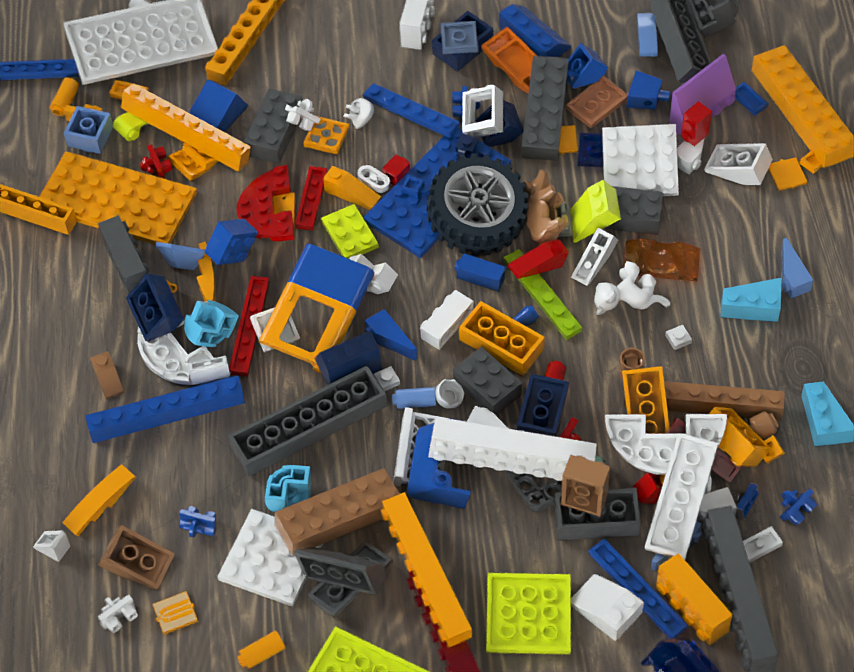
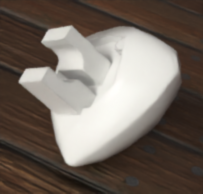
M356 99L351 105H346V108L350 109V114H344V117L351 119L355 128L359 129L372 118L374 106L366 99Z

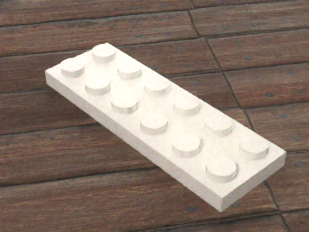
M678 433L645 550L670 557L679 553L684 560L686 559L718 443Z

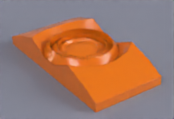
M506 27L482 44L481 48L491 62L508 75L515 86L529 93L533 56L537 55L515 33Z

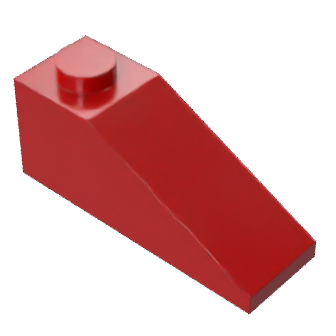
M559 239L539 245L510 262L508 267L517 279L562 268L569 251Z

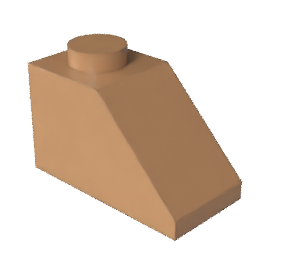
M106 351L90 357L106 400L124 393L109 352Z

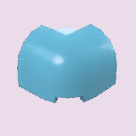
M211 300L207 302L197 301L192 315L186 314L184 321L185 334L195 345L216 347V344L226 337H230L239 315L221 303Z
M285 465L269 476L265 493V504L269 510L276 512L310 498V466Z

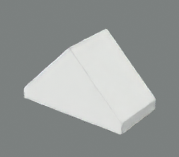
M45 531L33 546L37 551L58 562L71 547L64 531Z

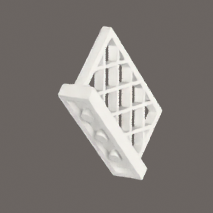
M405 407L393 480L395 486L401 487V484H408L409 478H407V473L411 469V466L408 468V465L412 463L410 455L413 454L415 445L412 438L416 436L419 429L414 423L415 419L423 420L428 425L434 423L435 417L439 416L413 412V408ZM445 460L438 464L437 470L440 468L441 471H444Z

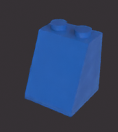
M207 79L189 113L226 132L247 108L248 104L236 93Z

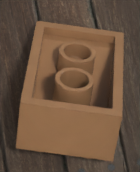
M121 525L116 529L98 565L115 575L157 590L175 553Z

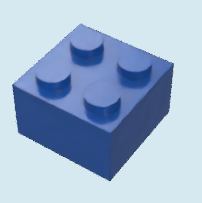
M245 219L219 221L205 248V253L217 265L244 262L251 246L255 242L258 231Z

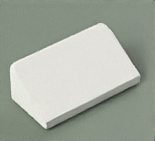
M226 356L188 364L192 384L230 377Z

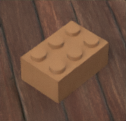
M570 454L562 478L561 505L601 516L608 497L610 466L603 462H594L587 460L583 456Z

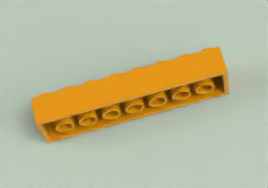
M783 45L755 55L751 71L810 151H814V156H817V160L821 161L822 167L826 168L853 158V134L787 47Z

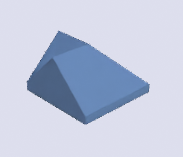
M156 242V247L169 267L194 271L198 265L197 260L202 259L206 251L204 249Z

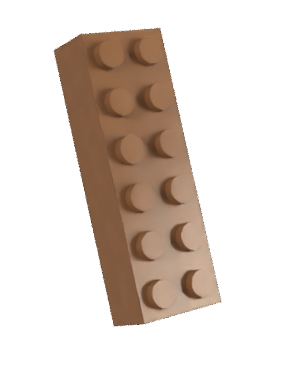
M383 468L276 511L275 527L293 557L295 556L294 552L296 549L310 546L317 547L382 520L383 517L380 511L383 509L382 501L400 493Z

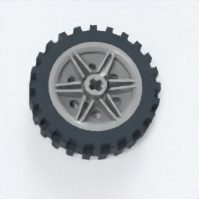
M471 154V158H465V155L459 156L457 162L453 159L448 161L447 168L442 166L439 169L438 175L435 174L430 186L426 211H428V222H432L431 229L433 233H439L438 239L441 242L444 240L448 242L447 247L451 249L457 247L459 248V253L462 254L465 251L472 252L471 256H477L478 252H483L484 256L490 255L492 250H495L496 253L502 251L503 245L509 247L512 244V240H516L519 236L528 211L529 195L525 193V182H519L521 177L519 173L516 172L514 174L512 166L509 164L506 166L502 165V160L496 158V161L491 160L489 155H484V158L477 157V154ZM459 207L463 208L462 212L458 210Z

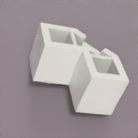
M362 254L349 258L371 268L375 272L367 291L377 295L389 292L398 274L386 262L374 266Z

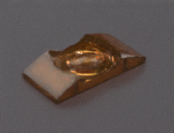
M649 238L627 240L625 243L623 268H625L626 261H629L639 267L640 272L638 276L650 274L657 278L697 282L700 248L680 241L659 243Z

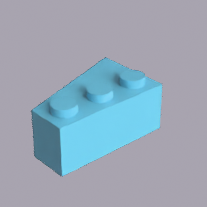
M782 278L724 288L720 317L778 322L781 309Z
M824 381L804 384L801 397L814 447L854 442V425Z

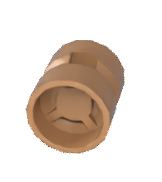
M627 348L620 354L618 373L622 380V371L644 368L645 356L641 350Z

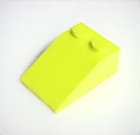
M602 180L588 187L570 209L573 242L576 243L594 234L597 228L603 229L621 220L616 189L606 181Z

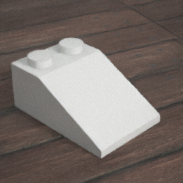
M717 144L704 170L706 173L742 185H761L773 159L766 144Z
M596 574L571 598V607L614 641H617L642 614L644 603L629 590Z

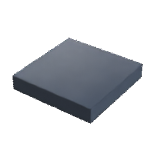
M476 21L441 23L443 54L478 52Z

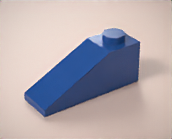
M385 309L365 320V333L371 331L377 344L412 360L417 359V348Z

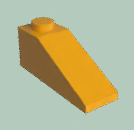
M332 166L323 178L326 193L365 209L371 210L381 200V196L349 172Z

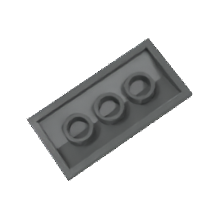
M364 541L349 555L359 556L370 561H379L382 563L384 570L393 562L392 558L367 541ZM320 582L307 596L324 613L336 616L361 591Z

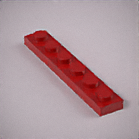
M250 277L229 366L230 375L249 376L257 341V334L250 317L264 310L270 280L267 277Z

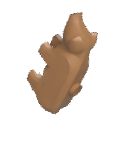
M539 170L538 176L531 183L528 181L524 182L526 184L525 192L529 195L527 203L529 204L527 211L528 221L526 225L530 230L531 238L538 245H541L545 242L556 240L568 225L569 220L566 214L562 218L557 216L556 209L563 203L564 197L559 192L555 194V187L549 183L548 173Z

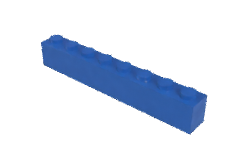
M237 375L88 414L85 417L92 442L96 443L244 404L245 401Z

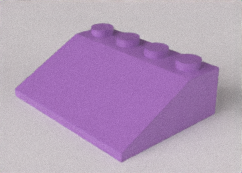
M722 54L673 92L669 124H676V133L680 136L683 114L698 101L712 111L711 118L719 115L722 109L732 105L735 101L736 88L725 54Z

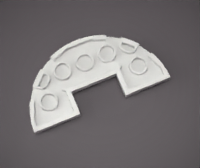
M138 326L137 343L143 361L151 371L173 383L198 385L192 384L188 364L214 358L205 346L187 354L172 333L145 341Z
M686 414V434L684 435L715 442L719 446L725 433L727 414ZM605 415V423L610 441L623 459L642 471L666 475L678 434H646L645 415Z

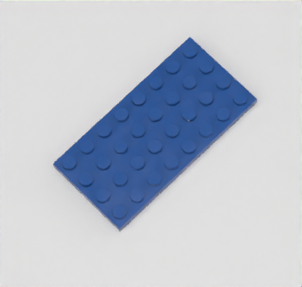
M459 128L451 138L443 136L363 217L367 225L420 259L439 240V233H433L431 229L432 222H428L426 206L430 186L435 174L438 175L439 169L442 166L447 168L448 161L452 159L455 162L457 161L458 157L456 156L455 146L460 135H466ZM478 140V145L474 151L477 157L484 158V155H489L491 160L496 161V158L502 160L501 164L504 166L507 164L511 165L509 158ZM408 175L425 180V185L418 198L401 193L400 188ZM459 207L458 210L462 212L463 208Z

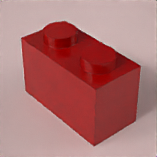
M699 101L683 114L681 137L693 146L709 135L712 111Z

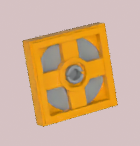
M316 116L321 120L319 124L314 123L311 131H308L303 142L304 147L338 155L349 130V124Z

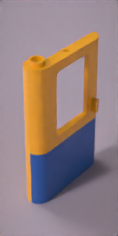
M306 244L258 342L308 362L313 366L314 371L321 373L314 358L320 352L342 343L375 272L363 264L318 246ZM301 296L334 308V312L314 352H308L280 340V336Z

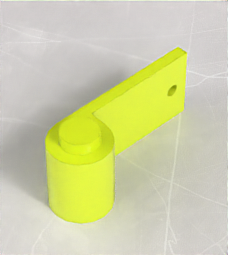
M127 112L115 119L113 128L127 141H133L139 137L141 127L149 123Z

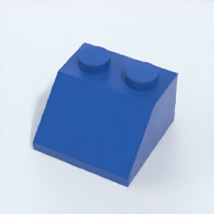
M580 43L569 58L567 81L573 88L598 82L605 75L608 66L596 51Z

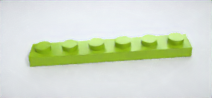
M518 249L503 257L504 263L508 266L510 262L524 254ZM540 274L518 279L566 340L582 332V326Z

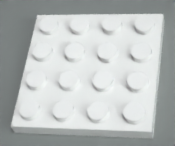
M676 124L603 128L604 181L616 187L663 192V196L679 195Z
M251 509L218 575V580L293 607L307 579L306 575L303 573L296 557H292L275 527V517Z

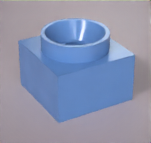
M77 106L64 131L67 147L101 154L113 129L111 114Z

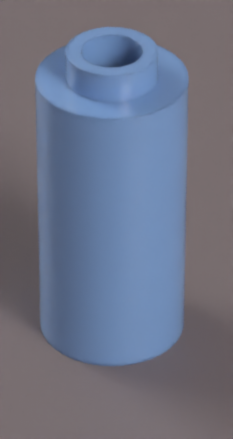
M435 387L396 390V394H392L393 406L397 405V409L436 406Z

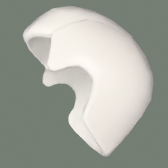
M443 379L436 387L435 398L438 404L444 408H456L463 401L464 391L456 380Z

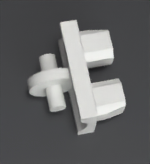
M304 99L302 102L299 101L297 103L299 107L286 105L285 110L289 112L287 122L298 125L300 118H302L299 127L306 131H311L314 123L319 124L321 119L311 114L314 111L312 101Z
M127 595L122 600L118 597L113 601L107 597L105 599L107 605L101 609L103 613L98 618L104 629L108 628L112 633H115L122 627L119 621L120 618L125 616L128 621H132L138 614L132 598Z

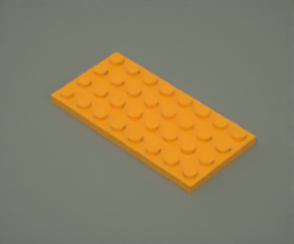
M65 151L39 197L74 208L78 223L99 228L98 223L119 215L122 222L126 221L129 235L132 234L134 239L156 245V242L171 244L198 192L195 187Z

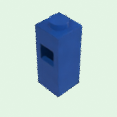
M463 253L460 260L456 261L454 269L457 271L458 279L499 292L505 279V266Z

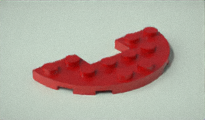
M288 165L276 166L274 169L262 174L252 181L239 197L236 210L238 219H245L258 231L256 236L258 239L264 237L270 238L271 241L295 240L291 210L274 214L273 196L291 193Z

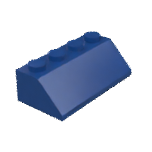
M511 4L499 12V27L502 29L508 27L537 56L559 57L572 47L524 6Z

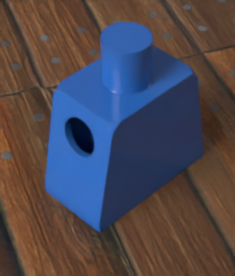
M635 71L628 94L627 107L654 110L659 100L669 102L671 92L662 90L661 79Z

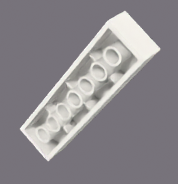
M435 417L428 457L439 461L448 460L457 464L466 463L476 467H490L498 471L508 470L516 474L526 473L535 477H549L562 481L570 454L583 456L587 460L595 462L597 444Z

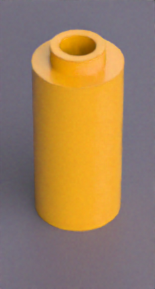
M72 78L63 79L50 105V110L54 115L65 116L64 108L66 105H71L80 87L76 80Z
M275 630L239 650L237 659L242 668L246 666L249 670L284 650L285 645Z

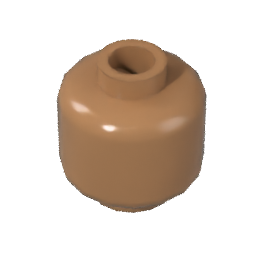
M763 411L750 418V427L762 440L777 433L779 425L772 413L769 414Z

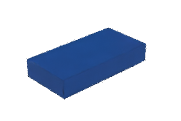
M745 82L735 87V99L754 116L768 107V102Z

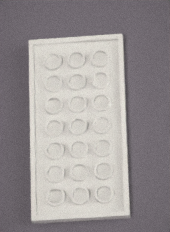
M165 0L64 22V29L83 85L213 56L218 49L201 0Z

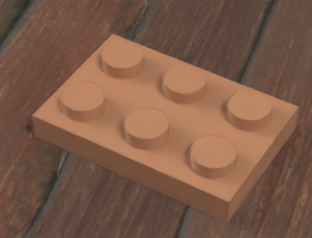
M602 76L598 82L593 83L567 103L566 110L592 129L628 100V94L605 76Z

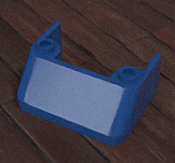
M434 423L420 427L416 434L407 486L409 496L418 500L465 509L471 491L452 488L451 476L445 471L437 470L439 460L428 457Z

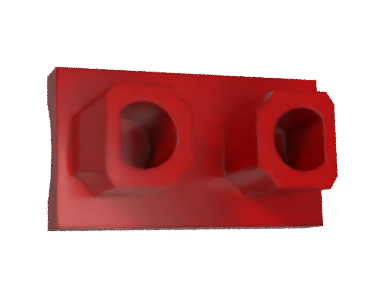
M152 144L148 145L147 149L150 153V158L144 157L140 167L142 171L152 173L153 169H155L158 177L165 179L164 173L172 170L169 159L159 161L167 158L163 146L154 149Z

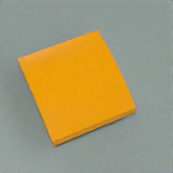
M183 143L181 150L168 155L170 163L190 181L207 172L218 162L216 159L187 143Z

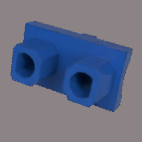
M462 86V91L452 92L453 104L462 103V105H453V117H463V92H467V86ZM480 101L476 102V110H477V109H479L480 106H481V102H480Z
M809 488L797 498L796 496L799 494L797 490L794 489L792 492L785 490L782 493L784 501L781 504L784 507H787L788 504L790 506L780 518L783 521L788 519L795 526L800 524L805 519V516L798 509L802 507L809 513L817 506V503L811 497L814 492Z
M189 506L187 510L181 509L179 512V528L189 530V537L194 538L197 533L214 536L216 529L215 512L208 511L205 515L199 514L197 508Z

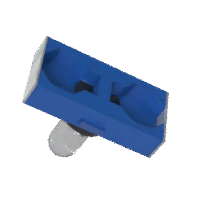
M754 483L749 484L745 493L738 494L730 491L733 500L738 501L736 511L739 518H746L759 495L757 484Z

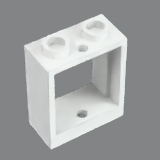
M487 85L485 88H473L470 91L463 92V133L476 138L503 132V91L495 85ZM492 98V120L475 123L476 102Z

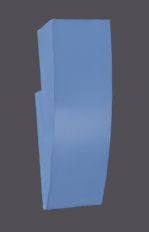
M637 13L640 56H658L655 17L653 13Z

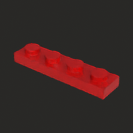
M309 166L295 222L296 229L314 231L324 190L323 178L328 172L327 168Z

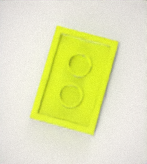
M355 204L321 218L324 227L343 257L349 259L352 256L363 255L379 248L377 240Z

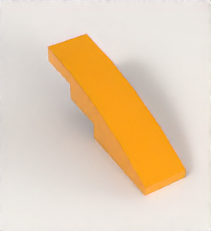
M206 242L199 243V249L205 250ZM205 253L202 259L197 260L201 273L200 276L196 277L198 287L205 302L208 300L216 302V281L211 258Z
M121 464L92 489L62 523L75 535L79 536L91 521L96 522L107 507L112 508L136 476Z

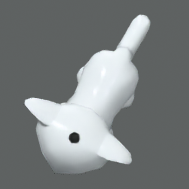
M626 261L625 268L619 271L623 281L617 286L612 283H599L596 287L594 298L595 305L598 308L596 315H602L606 311L612 310L621 300L628 303L631 307L641 310L647 309L654 302L661 303L667 308L670 306V301L661 295L653 294L656 280L650 274H644L639 279L638 286L634 284L640 270L635 263Z

